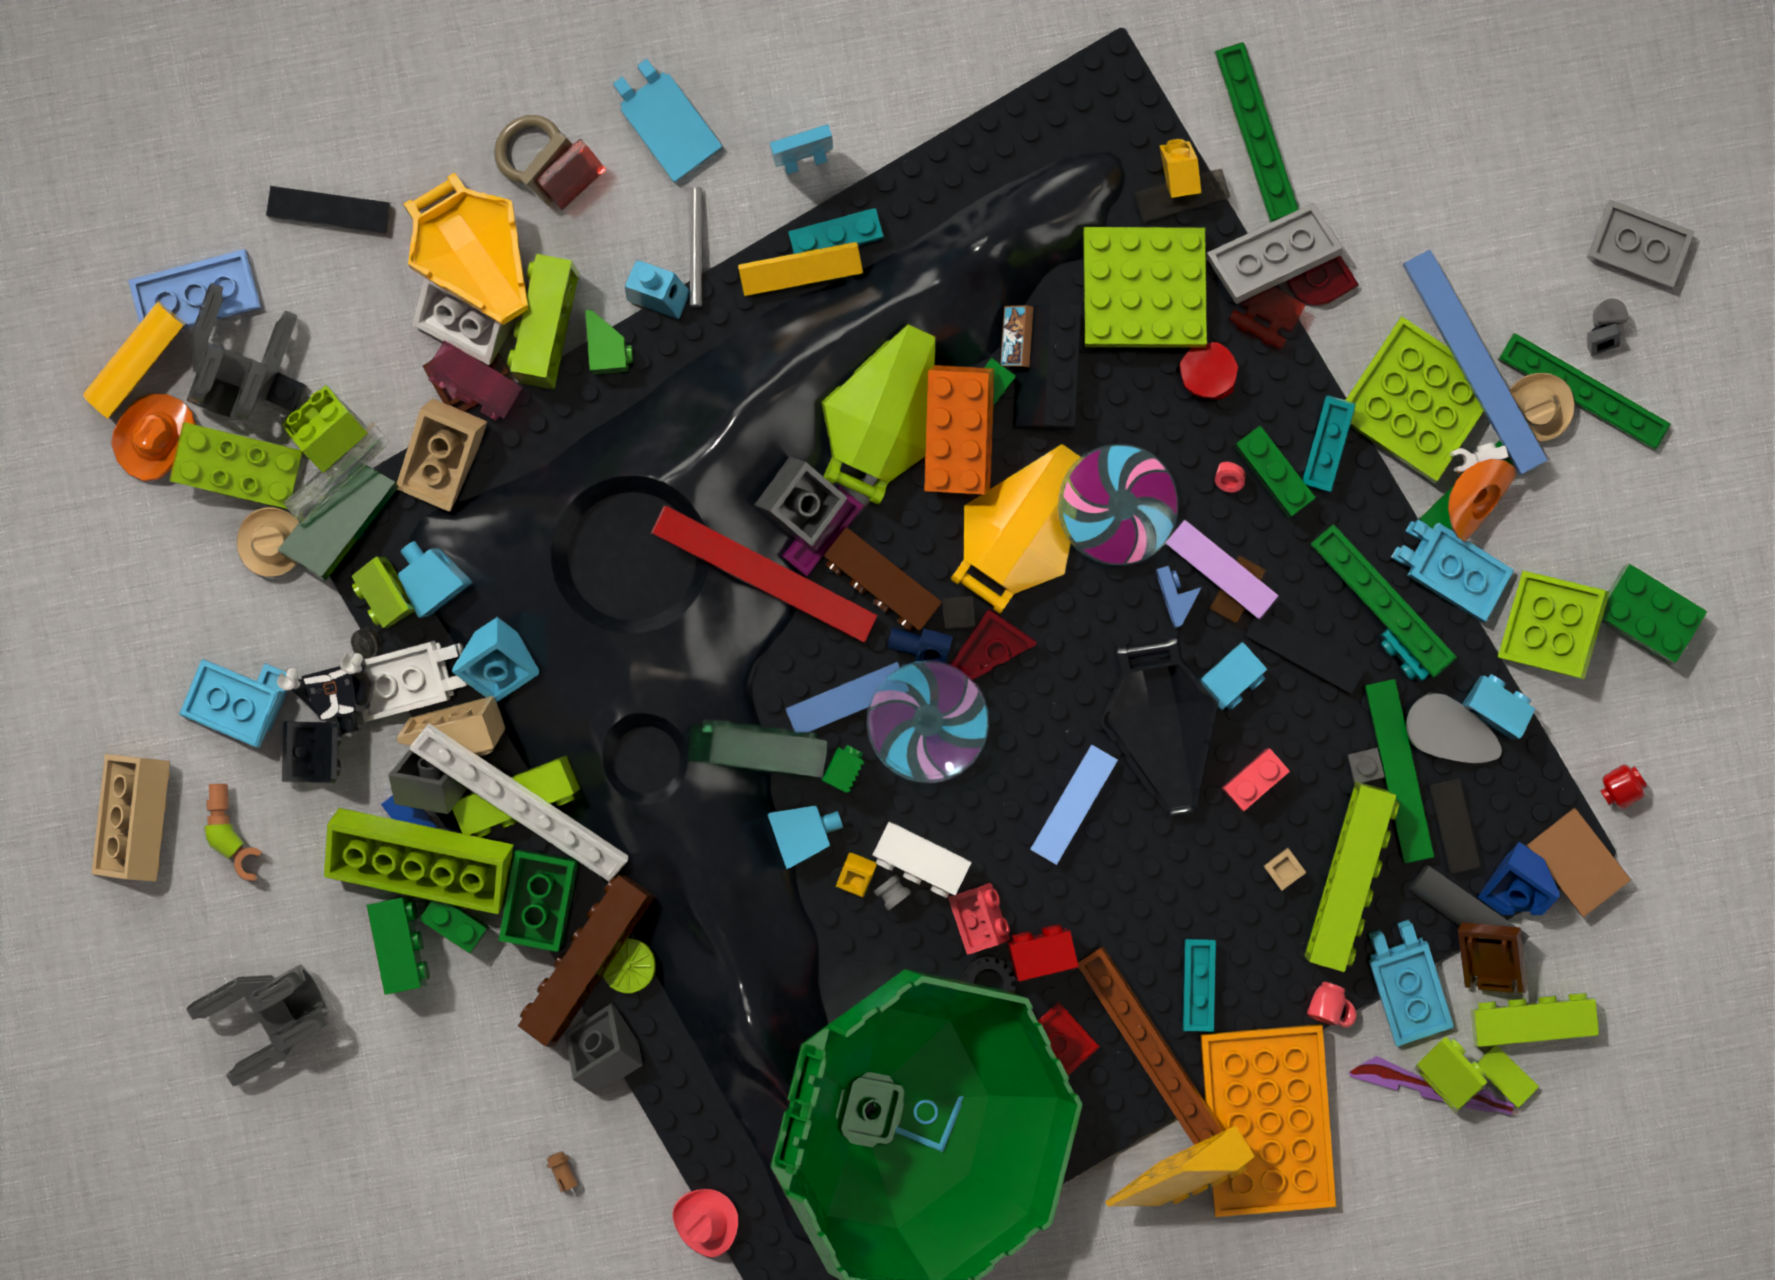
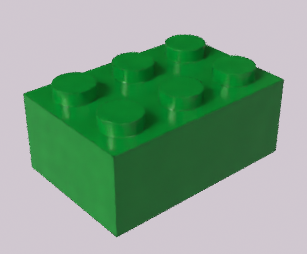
M1627 564L1623 566L1608 591L1610 594L1601 622L1665 662L1674 664L1680 658L1708 611L1635 566Z
M515 850L498 941L555 952L563 950L579 861L529 850Z
M409 896L366 905L384 995L426 986V980L430 979V971L427 961L422 962L420 950L424 949V942L421 931L416 932L414 920L418 919L415 901L410 902Z

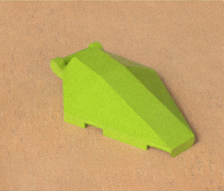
M907 324L890 341H886L854 371L855 374L841 387L838 386L822 401L832 454L824 478L831 484L836 482L869 497L870 502L879 505L885 495L888 483L926 456L928 370L935 363L934 336ZM842 463L876 477L877 480L874 486L841 472L840 467Z

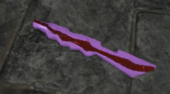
M1378 1056L1373 1057L1349 1072L1350 1077L1394 1090H1398L1399 1084L1419 1090L1421 1097L1443 1101L1422 1077ZM1481 1090L1465 1105V1108L1486 1112L1497 1111L1508 1115L1512 1114L1514 1107L1513 1103L1495 1098L1489 1090Z

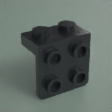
M283 721L282 782H336L341 771L340 760L337 759V750L342 739L341 730L338 728L337 722Z

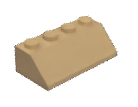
M105 754L91 874L128 880L157 882V874L160 868V847L163 839L164 812L167 805V784L170 778V761Z

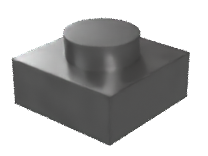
M1378 748L1347 755L1354 784L1355 781L1363 783L1384 777Z

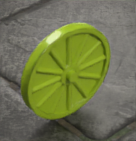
M628 938L603 974L605 981L611 988L622 993H635L643 990L650 984L655 974L656 961L653 952L645 943L637 939Z

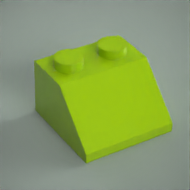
M375 557L352 575L355 581L352 587L360 600L366 599L371 608L368 610V614L376 626L381 624L383 628H389L415 612L398 574L387 557Z

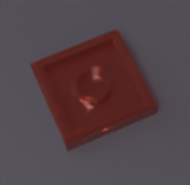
M580 139L537 178V182L558 207L563 210L598 178L606 168L587 144Z

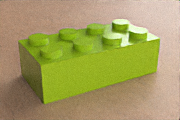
M536 253L535 261H530L527 279L530 280L528 291H526L529 309L523 313L522 320H517L514 338H517L515 350H510L507 363L508 367L511 368V373L519 383L555 389L580 275L572 260Z

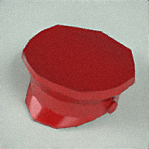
M1218 342L1207 343L1206 348H1190L1180 362V372L1184 388L1201 398L1223 399L1231 394L1235 387L1238 365L1232 353Z

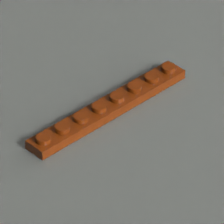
M1101 947L1078 962V968L1193 1144L1195 1145L1224 1131L1105 948Z

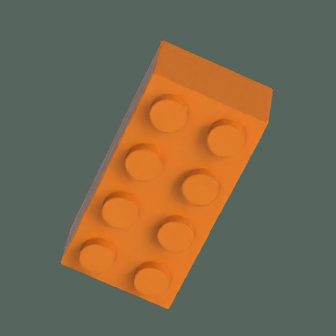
M934 365L928 370L924 491L985 495L990 490L994 368Z

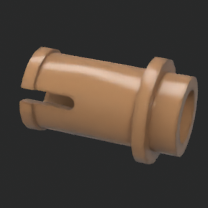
M563 1151L547 1158L548 1164L546 1165L547 1168H551L559 1185L560 1192L567 1191L579 1184L567 1161L569 1156H565Z

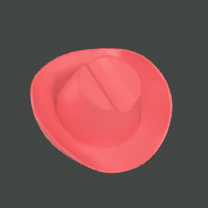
M711 1189L695 1190L682 1196L673 1208L672 1217L677 1232L682 1240L697 1253L706 1257H716L726 1252L732 1245L738 1228V1214L731 1200L723 1193Z

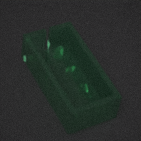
M703 720V725H692L687 762L793 776L823 778L828 741L817 740V734L790 732L786 729L761 728V726L740 725L720 720Z

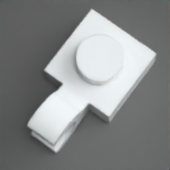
M1495 442L1478 446V452L1474 454L1463 448L1456 449L1450 453L1451 457L1459 455L1464 460L1462 466L1454 468V472L1457 473L1463 472L1484 460H1503L1508 458L1506 445L1496 448Z

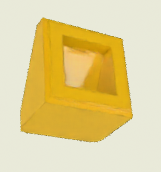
M849 853L835 887L864 898L877 866L876 862L854 853Z

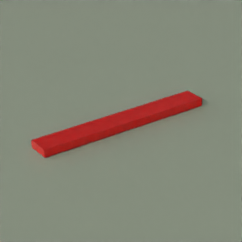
M668 506L663 507L650 533L860 642L865 643L878 616Z

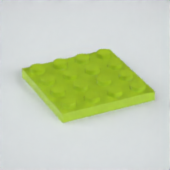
M1084 227V347L1206 348L1205 228Z
M1403 316L1399 318L1345 399L1346 401L1357 403L1351 428L1433 483L1439 480L1453 457L1450 456V453L1460 448L1483 413V409L1448 346Z

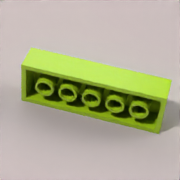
M1355 781L1305 952L1306 959L1311 963L1345 972L1346 966H1352L1356 949L1353 946L1355 936L1360 937L1362 934L1365 919H1362L1361 915L1364 907L1369 908L1374 890H1371L1370 884L1373 877L1378 878L1382 866V861L1378 858L1381 848H1387L1391 831H1388L1387 826L1390 819H1395L1399 808V802L1395 800L1397 795L1391 791Z
M338 808L327 824L324 877L499 914L506 902L514 845Z

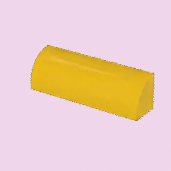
M157 301L84 391V398L104 417L110 418L187 323L160 301Z

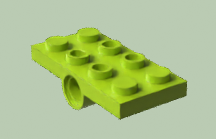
M183 422L169 482L289 509L302 451Z

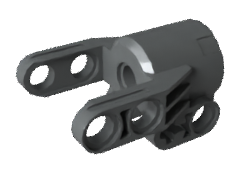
M211 282L189 338L193 372L196 375L186 401L208 411L241 421V418H249L260 387L279 370L296 323L297 314L284 311L281 319L275 323L265 354L260 363L208 343L223 301V286Z
M302 964L276 978L273 975L237 977L197 999L186 1008L192 1020L198 1018L205 1019L237 1000L246 997L248 1005L266 1031L271 1044L236 1063L234 1068L226 1074L232 1086H237L283 1061L296 1043L326 1026L327 1022L323 1016L328 1014V1008L316 983Z

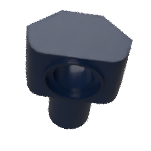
M892 627L887 648L915 655L914 665L920 669L933 672L924 662L946 664L953 636L923 629L922 635Z

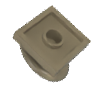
M526 115L510 122L499 134L494 149L495 162L500 172L514 182L525 183L548 206L587 161L574 145L560 133L558 127L551 120L539 115ZM527 127L543 129L548 134L550 142L537 154L525 171L513 168L509 164L506 155L510 139L518 131Z

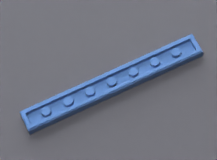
M1428 250L1405 262L1402 266L1503 446L1506 445L1508 456L1519 476L1548 461L1432 251Z

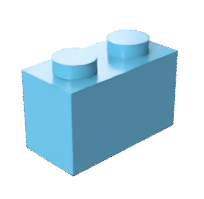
M1242 642L1201 679L1220 699L1218 709L1223 710L1227 707L1230 711L1243 699L1240 694L1248 686L1253 690L1266 679L1262 674L1267 668Z

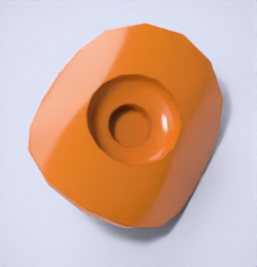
M150 393L138 398L121 415L113 430L111 445L117 462L129 475L146 482L162 478L173 467L183 422L196 425L193 412L183 401L169 394Z
M1484 460L1466 469L1456 480L1450 493L1448 510L1450 523L1457 538L1466 542L1495 508L1516 477L1513 465L1505 460Z

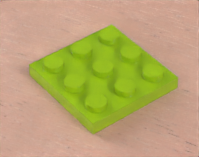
M1522 570L1498 658L1585 680L1610 592Z

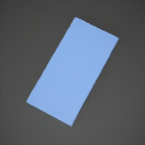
M245 249L128 280L139 324L157 301H160L187 323L183 329L193 327L211 282L223 286V301L216 320L261 309Z

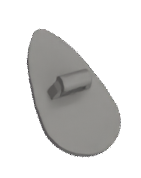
M1439 693L1425 695L1414 703L1408 713L1406 728L1409 739L1422 752L1439 758L1467 763L1489 762L1498 759L1502 754V747L1489 726L1477 715L1465 708L1463 704L1447 695Z

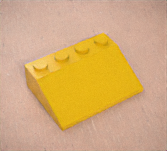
M1235 1125L1159 1161L1106 1200L1105 1203L1108 1207L1161 1206L1170 1201L1175 1205L1189 1197V1192L1195 1196L1209 1187V1183L1212 1187H1215L1228 1179L1227 1175L1234 1178L1247 1170L1245 1164L1255 1156Z

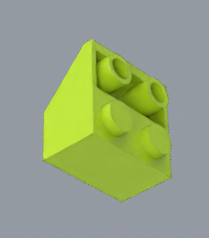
M327 385L314 392L308 401L299 409L290 413L281 424L300 450L322 473L368 434L355 416Z
M1445 1036L1416 1064L1414 1069L1452 1111L1457 1113L1487 1084L1484 1077L1487 1074L1475 1061L1471 1064L1463 1056L1466 1051L1455 1039L1450 1041Z

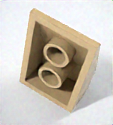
M432 398L420 408L397 480V485L399 486L397 490L450 512L477 454L488 421Z
M493 695L411 717L396 738L400 744L411 745L429 723L477 756H483L493 751L506 728Z

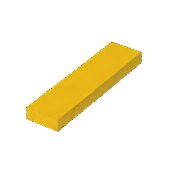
M857 242L738 265L744 296L863 273Z

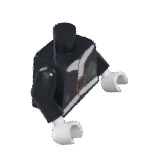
M345 654L340 666L301 676L302 679L297 680L298 671L295 668L288 669L286 676L283 673L279 674L278 686L283 690H292L321 721L337 717L341 735L359 730L354 713L370 708V701L375 686V680L367 670L365 660H363L361 654H354L352 660L348 654Z

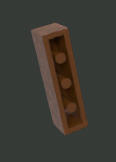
M847 527L824 555L828 560L825 566L838 576L844 572L852 579L849 584L862 595L866 591L876 598L873 603L885 613H888L891 609L900 616L897 622L909 632H912L914 628L920 632L942 604L939 599Z

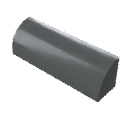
M1425 865L1408 889L1409 892L1458 926L1465 922L1516 927L1430 866ZM1521 930L1524 945L1530 936Z

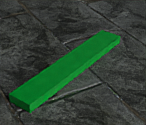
M1241 42L1216 50L1214 53L1269 222L1271 223L1297 211L1298 207L1245 44Z
M1516 333L1512 334L1498 360L1525 376L1535 373H1548L1558 376L1571 389L1575 405L1653 450L1657 449L1671 425L1666 420Z
M1334 524L1311 543V547L1433 679L1457 659L1454 653Z
M1392 679L1365 685L1387 790L1397 795L1395 800L1399 802L1394 823L1403 863L1433 858L1434 853L1396 680Z

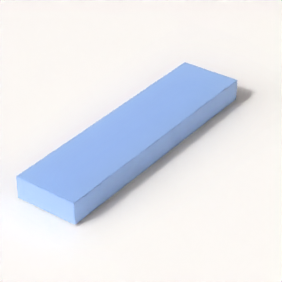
M1093 745L1090 746L1030 850L1057 865L1118 761L1116 758Z

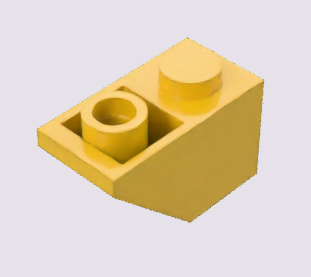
M1173 139L1168 141L1166 145H1160L1167 189L1171 198L1200 194L1198 158L1190 141L1185 142L1183 139Z

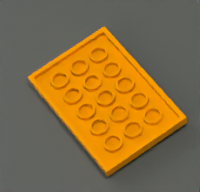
M1323 1025L1200 1034L1205 1103L1223 1130L1236 1125L1255 1156L1245 1164L1247 1167L1245 1172L1234 1178L1227 1175L1228 1179L1212 1187L1214 1216L1223 1217L1336 1207Z

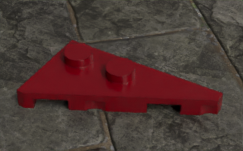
M988 608L949 666L963 673L966 682H968V678L972 681L992 670L997 665L1003 664L1019 653L1034 647L1037 641ZM938 682L930 692V698L933 700L940 696Z

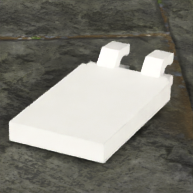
M435 641L365 659L366 668L375 680V686L370 701V708L361 711L364 722L450 700V696L454 695L453 689L469 685L457 675L449 677L445 660L461 655L464 650L462 643L441 648L440 642L435 643Z

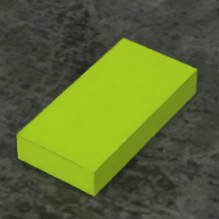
M1493 1045L1476 1062L1487 1074L1485 1077L1517 1108L1539 1088L1497 1045Z

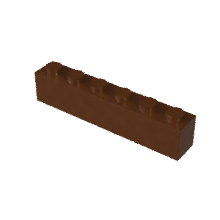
M618 875L617 878L613 877L604 889L605 896L600 903H595L587 914L589 920L583 928L580 927L573 934L570 940L572 943L567 953L563 952L557 958L553 966L556 969L550 978L547 977L541 982L537 988L538 996L533 1003H528L520 1014L522 1020L518 1027L545 1047L556 1046L656 897L628 876Z

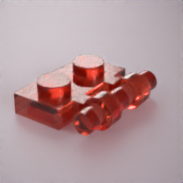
M1272 287L1240 302L1239 304L1248 308L1246 313L1242 314L1234 309L1228 320L1237 324V328L1241 331L1246 332L1248 330L1262 338V343L1268 346L1272 344L1282 349L1287 339L1277 334L1278 329L1281 327L1291 332L1306 304L1278 288ZM1256 313L1271 321L1268 328L1253 320Z

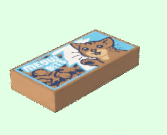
M1004 306L1000 365L1003 367L1030 366L1034 309L1032 306Z

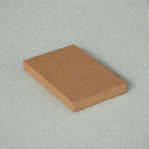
M1575 808L1571 809L1526 845L1545 860L1554 882L1582 917H1585L1631 881L1626 872Z

